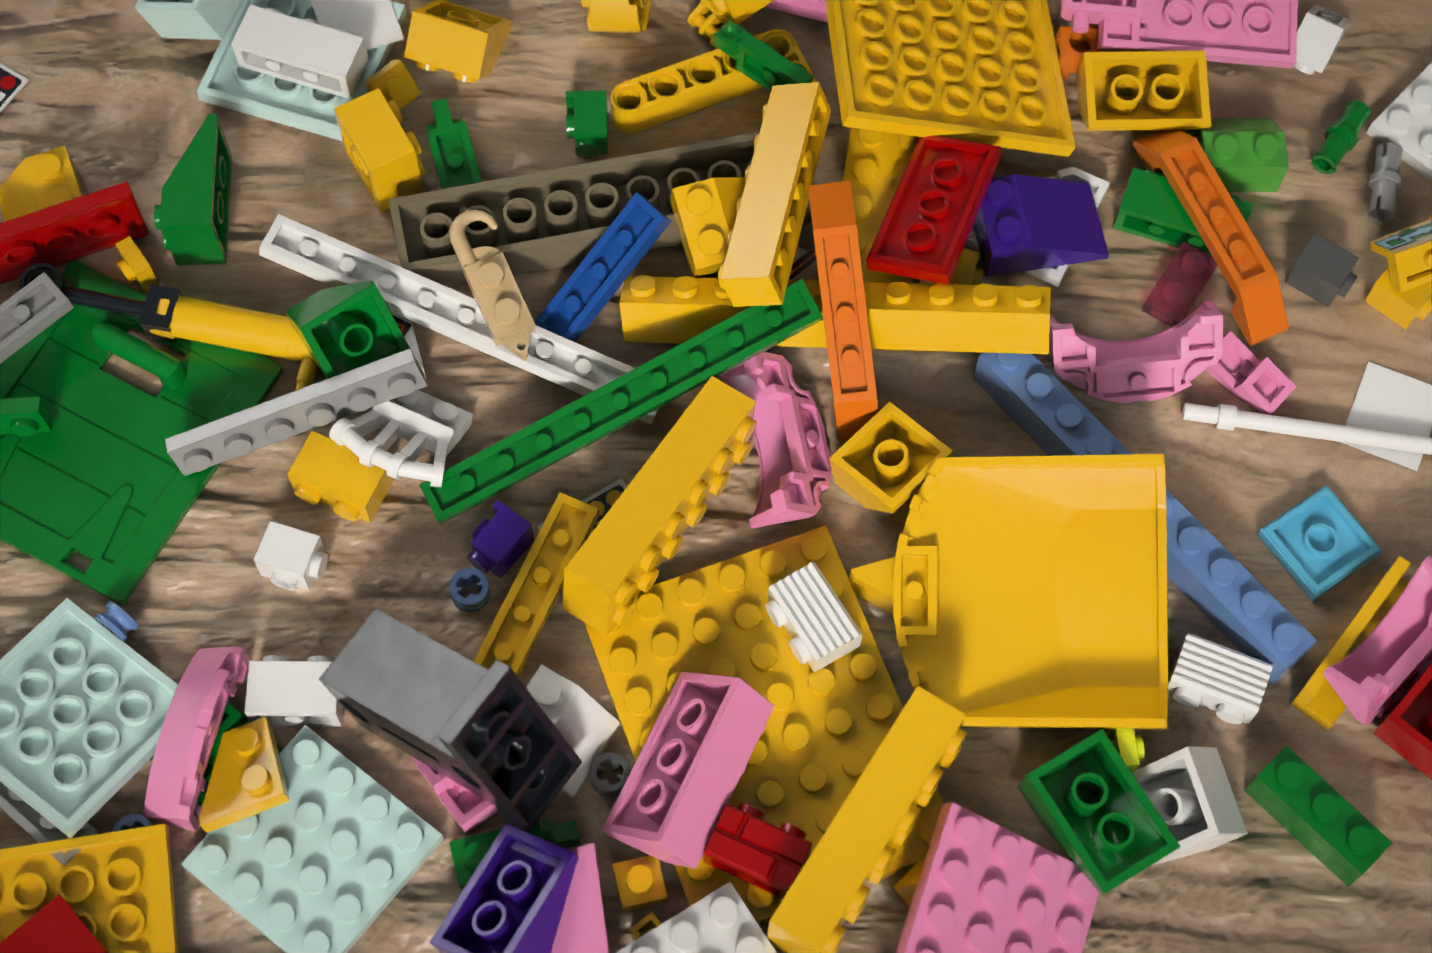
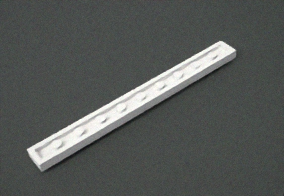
M280 214L277 215L260 245V256L331 287L372 280L390 312L584 396L635 369L536 325L535 332L531 333L527 361H524L504 346H495L474 298ZM521 346V347H518L519 350L525 349V348L522 347V346ZM658 409L639 418V420L652 425Z

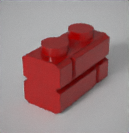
M740 803L738 808L727 804L704 850L703 862L778 898L784 899L808 860L812 842L805 840L807 834L792 824L782 823L779 828L764 821V813L751 805Z

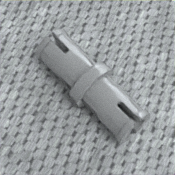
M1387 142L1386 154H1384V143L1377 146L1374 173L1370 175L1368 183L1372 191L1368 218L1379 224H1384L1385 212L1387 213V223L1395 219L1396 197L1403 183L1399 175L1403 149L1400 145L1392 142Z

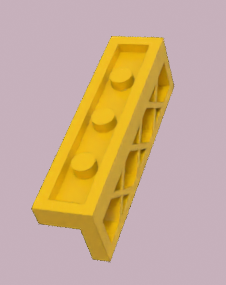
M1401 556L1397 558L1291 703L1292 706L1327 731L1337 721L1346 705L1323 675V672L1328 666L1338 663L1353 652L1379 625L1410 582L1403 578L1402 575L1411 563Z

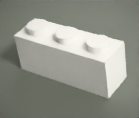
M251 4L231 43L240 67L348 99L352 98L369 61L364 38L350 30L343 29L339 31L322 26L312 19L305 18L302 20L285 15L275 8L268 7L264 9Z

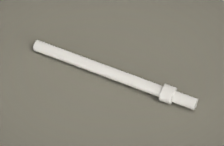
M1184 403L1182 410L1183 420L1215 424L1216 429L1233 431L1235 427L1432 455V438L1240 411L1237 410L1235 405L1221 403L1218 404V407Z

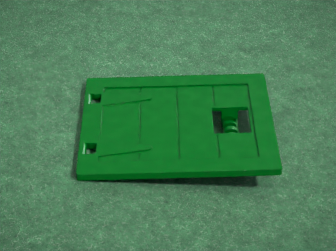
M76 260L71 261L61 274L65 281L70 282L71 287L146 301L147 296ZM72 304L73 309L0 364V399L41 397L54 416L52 432H38L29 437L17 436L15 434L0 435V541L115 603L124 605L221 465L219 463L203 471L184 476L167 453L165 439L263 403L283 374V369L279 363L257 353L178 338L176 343L154 339L185 355L181 361L128 333L132 328L146 335L139 323L140 317ZM115 354L157 376L164 387L155 398L103 371V367L111 356ZM74 551L92 560L86 573L66 562Z

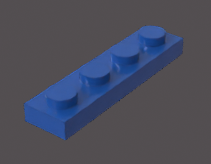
M636 192L534 322L535 325L576 343L670 224L671 220L644 195Z

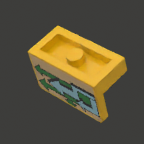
M1432 219L1370 241L1371 251L1387 257L1392 289L1402 293L1432 282Z

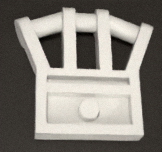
M416 390L408 395L375 405L370 412L351 421L347 418L340 419L332 426L329 436L336 444L340 446L345 445L359 457V463L366 467L372 468L374 465L387 471V476L396 480L405 477L430 481V486L441 488L446 456L471 427L473 414L420 390ZM379 428L383 429L374 440L367 442L362 437ZM398 437L409 441L401 452H396L395 454L387 452ZM425 448L435 452L434 464L416 462L415 460Z

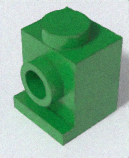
M566 91L567 139H575L576 154L582 157L608 154L606 91Z

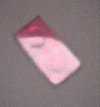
M1183 241L1144 302L1141 311L1170 327L1182 322L1216 271L1218 265L1214 258Z

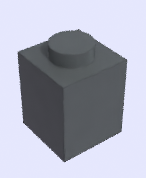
M1315 233L1297 259L1285 283L1329 308L1337 294L1345 298L1358 276L1351 272L1359 257Z

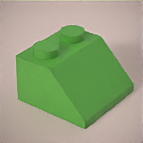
M1211 118L1210 129H1190V135L1198 140L1228 192L1278 191L1289 165L1285 133L1271 118Z

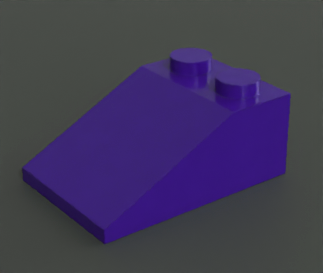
M1017 174L992 178L973 224L986 277L1108 259L1109 253L1090 183Z
M505 823L429 943L440 953H551L578 856L572 851Z

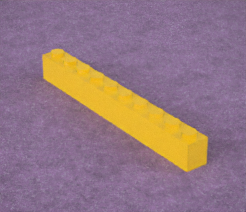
M628 276L624 281L619 301L624 342L683 343L751 307H733L726 291L720 287L718 278H693L690 276ZM788 280L787 287L799 280ZM803 280L823 316L819 280ZM899 281L892 283L864 282L871 349L1049 354L1051 287H1038L1034 285L999 286L991 284L947 285L942 283L922 284ZM824 317L822 321L775 346L827 348Z

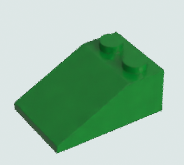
M208 114L163 185L161 204H156L154 207L155 227L157 230H162L164 248L171 251L176 265L226 264L232 155L217 114Z
M1103 729L1029 772L1018 785V789L1043 827L1102 896L1181 847Z

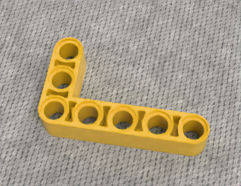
M774 29L754 36L761 42L770 44L776 52L791 62L804 67L813 76L791 33L781 29ZM715 49L616 85L610 96L612 122L615 128L622 133H637L764 87L735 69L737 62L735 59L720 49ZM700 80H707V81H709V82L701 83V82H698V81H700ZM663 93H670V94H672V95H670V96H663V95H661V94H663ZM626 106L635 107L634 109H624Z

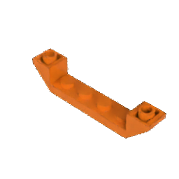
M1158 130L1134 140L1133 146L1147 170H1152L1159 174L1164 173L1234 292L1236 300L1230 313L1249 345H1255L1287 331L1289 325L1278 275L1198 140L1180 130Z
M851 180L808 186L838 441L849 440L879 412Z

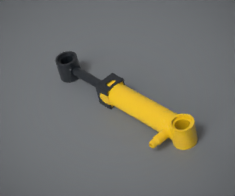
M48 263L31 265L20 277L19 287L21 290L45 272L69 299L71 304L140 317L139 323L149 338L174 343L177 342L178 338L301 362L295 391L313 384L318 365L304 346L288 316L186 297L182 295L180 289L150 284L146 301L71 287L70 282L65 281L61 273Z

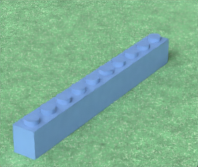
M982 353L978 357L973 379L1049 456L1131 454L1033 354ZM1166 489L1167 577L1241 653L1273 665L1269 681L1274 685L1305 658L1317 640Z

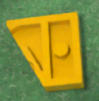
M266 716L223 733L199 817L200 826L206 833L290 801L273 727Z

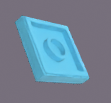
M1327 485L1260 529L1257 534L1312 602L1375 560L1383 552Z

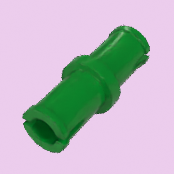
M1351 100L1346 105V109L1338 121L1328 127L1325 132V141L1318 152L1312 157V165L1317 171L1323 174L1334 173L1345 153L1355 147L1358 141L1357 134L1371 114L1370 108L1365 103Z

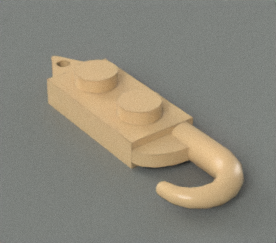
M477 209L467 210L459 214L451 224L449 231L451 244L495 346L502 345L522 360L527 361L531 333L535 332V323L503 252L501 253L499 249L491 246H481L472 249L465 233L467 225L474 221H482L492 230H496L498 224L494 217L486 211ZM521 346H522V347H524L525 349L519 350L518 347H521Z

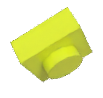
M1110 729L1107 737L1131 772L1136 771L1140 762L1144 761L1145 756L1142 736L1140 734L1135 735L1134 729Z

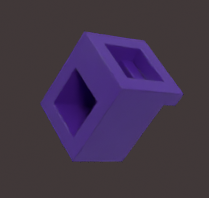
M497 500L492 505L494 517L490 521L488 519L484 520L475 529L471 538L472 551L467 556V559L482 573L487 574L491 571L501 579L534 542L532 524Z

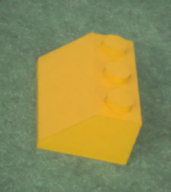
M1205 50L1083 53L1076 72L1078 110L1087 131L1210 129L1211 116Z

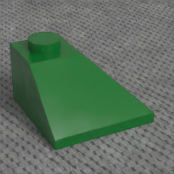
M372 280L322 289L285 311L304 346L326 379L410 349Z

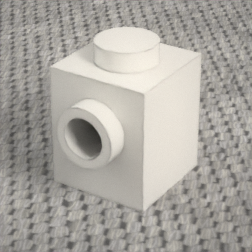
M270 521L254 557V562L260 575L271 578L270 581L274 585L291 591L295 590L296 587L310 591L314 579H320L326 569L328 554L325 551L320 536Z

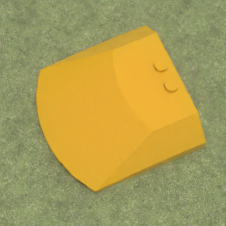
M1165 455L938 457L928 470L929 474L917 495L914 494L903 532L899 536L894 562L892 585L894 623L898 645L901 649L912 687L916 689L919 686L965 713L966 717L962 727L1168 729V578Z

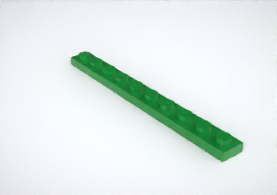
M803 279L786 288L782 305L751 306L445 470L441 488L430 486V481H424L419 486L438 523L443 524L703 385L711 376L716 378L823 320V316Z

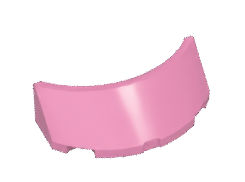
M1204 301L1190 316L1163 332L1145 338L1123 341L1102 340L1075 332L1072 323L1061 324L1053 315H1050L1049 351L1052 368L1063 380H1067L1072 385L1084 390L1087 395L1101 400L1131 403L1133 401L1147 400L1149 402L1165 398L1191 386L1190 381L1201 374L1209 365L1214 367L1222 358L1223 314L1213 301Z
M765 351L720 375L727 385L756 401L753 419L757 421V425L753 432V437L760 464V491L755 511L749 519L751 528L801 520L816 515L822 507L819 502L821 491L829 488L831 477L830 450L827 445L825 427L815 401L809 390H802L796 385L792 374L793 367L785 357Z
M1426 557L1404 592L1373 632L1347 657L1334 665L1328 666L1323 672V675L1354 718L1364 725L1370 724L1376 715L1382 718L1393 709L1424 670L1432 663V557Z
M230 646L199 649L187 666L165 717L151 766L143 816L149 821L197 832L202 806L197 804L200 792H204L206 780L203 775L229 696H235L237 691L236 682L244 683L247 678L250 659L245 648Z

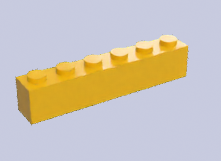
M820 82L772 86L768 103L763 106L762 126L760 133L754 139L753 159L751 166L746 168L744 192L742 198H739L737 201L735 225L728 234L726 258L718 271L720 287L726 291L733 307L783 304L809 201L808 186L813 185L831 114L830 106Z

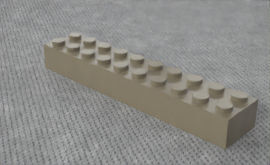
M760 132L388 199L400 265L404 269L446 287L468 284L462 266L451 244L449 231L453 220L459 214L475 209L486 211L493 216L498 224V228L492 230L482 221H474L468 224L465 233L472 249L481 246H491L499 249L501 253L503 252L513 275L578 264L583 261L636 192L644 195L671 220L670 224L649 250L680 245L682 241L670 203L672 188L710 178L745 177L746 168L751 166L754 155V139ZM809 201L804 221L812 220Z

